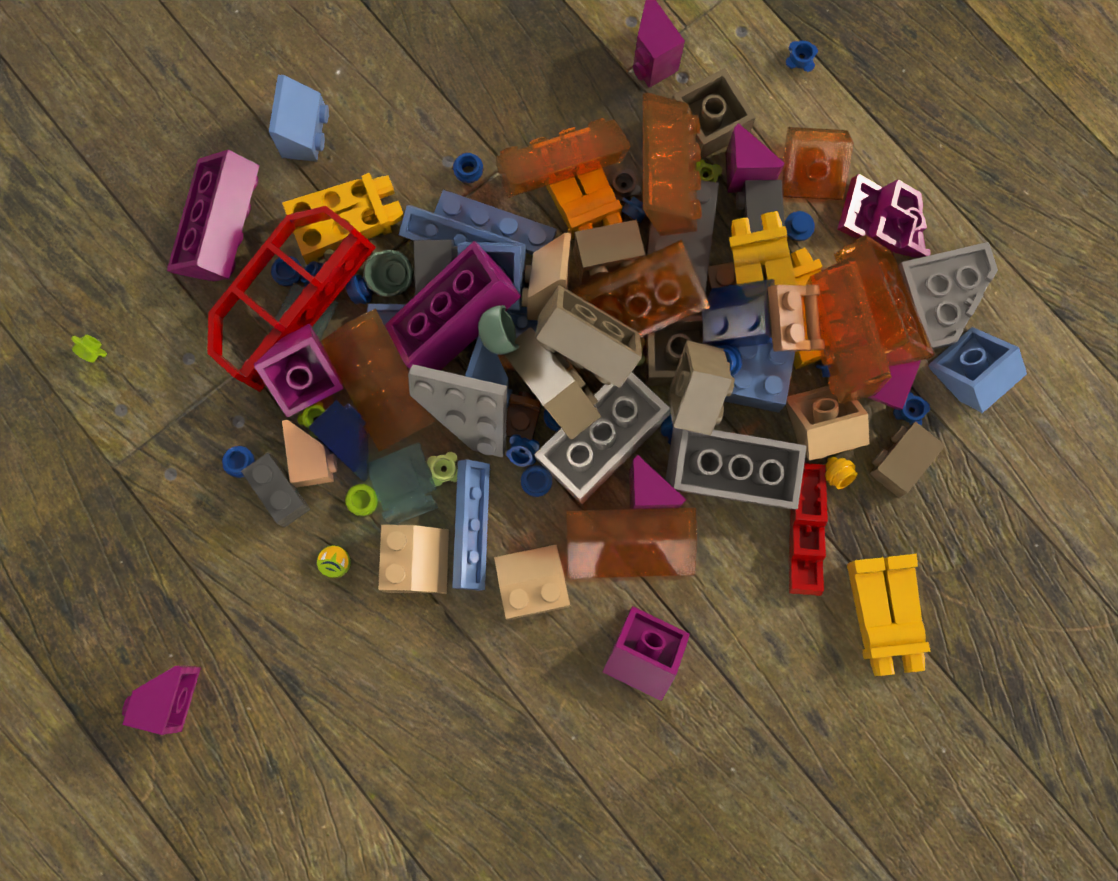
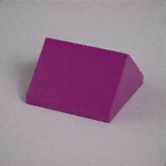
M739 123L733 129L725 153L727 192H741L745 180H777L785 164Z
M639 455L633 459L629 469L630 513H675L686 499Z

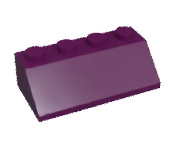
M224 150L197 160L167 267L168 272L213 282L230 278L236 266L234 259L237 248L243 240L242 229L244 222L251 210L249 203L252 192L258 184L257 173L260 165L230 150Z
M473 241L385 324V327L408 368L411 369L413 364L441 371L479 336L478 323L482 314L487 309L504 305L507 310L521 296L509 277L482 247Z

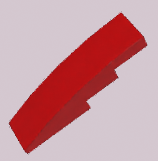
M804 463L798 509H790L789 593L821 596L824 592L823 561L826 557L825 526L828 522L826 465Z

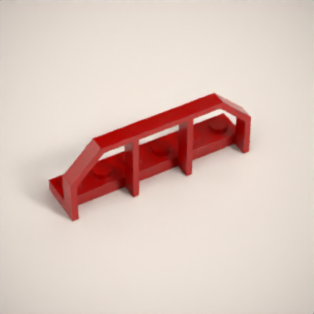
M327 206L286 215L208 312L207 354L235 379L261 392L266 384L254 367V363L281 338L308 324L313 327L375 250L376 246ZM333 219L347 230L349 234L342 240L340 246L322 265L315 277L280 250V247L297 227ZM275 254L310 282L302 290L291 307L284 312L279 321L245 293ZM239 299L243 300L274 327L264 337L262 343L250 358L244 362L240 370L222 356L223 318Z

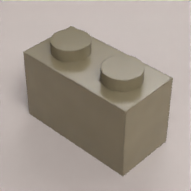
M916 421L908 427L900 426L890 438L894 443L888 451L883 448L871 462L875 467L869 475L898 498L911 490L946 446Z

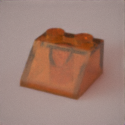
M788 127L783 162L785 163L783 166V197L823 200L844 199L854 145L848 130Z

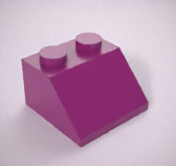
M645 0L632 66L637 78L641 81L644 80L650 88L679 70L685 40L656 0Z
M310 324L281 338L254 363V367L287 418L343 389L340 373Z
M632 606L602 672L662 701L677 675L690 634Z
M174 666L133 690L132 695L127 697L122 708V715L125 716L122 725L159 735L182 732L201 667Z

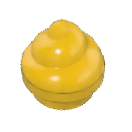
M837 457L827 459L825 477L831 486L843 489L856 479L858 473L855 471V465L852 461L845 458L838 459Z

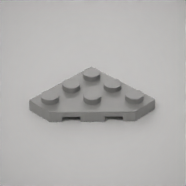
M989 242L904 261L898 266L924 351L954 345L961 337L968 320L974 314L984 296L986 288L998 271Z
M412 364L408 373L410 396L471 450L484 455H494L503 458L506 450L507 386Z

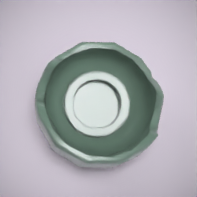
M383 250L375 252L364 264L363 278L367 287L377 295L384 297L400 295L406 292L413 282V266L409 258L399 251Z
M504 305L487 309L482 314L478 323L479 336L483 345L492 353L499 355L511 353L519 348V345L515 344V325L510 315L505 311L506 307Z

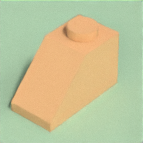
M289 420L282 421L290 483L298 488L334 482L333 473L337 472L335 454H330V451L323 444Z

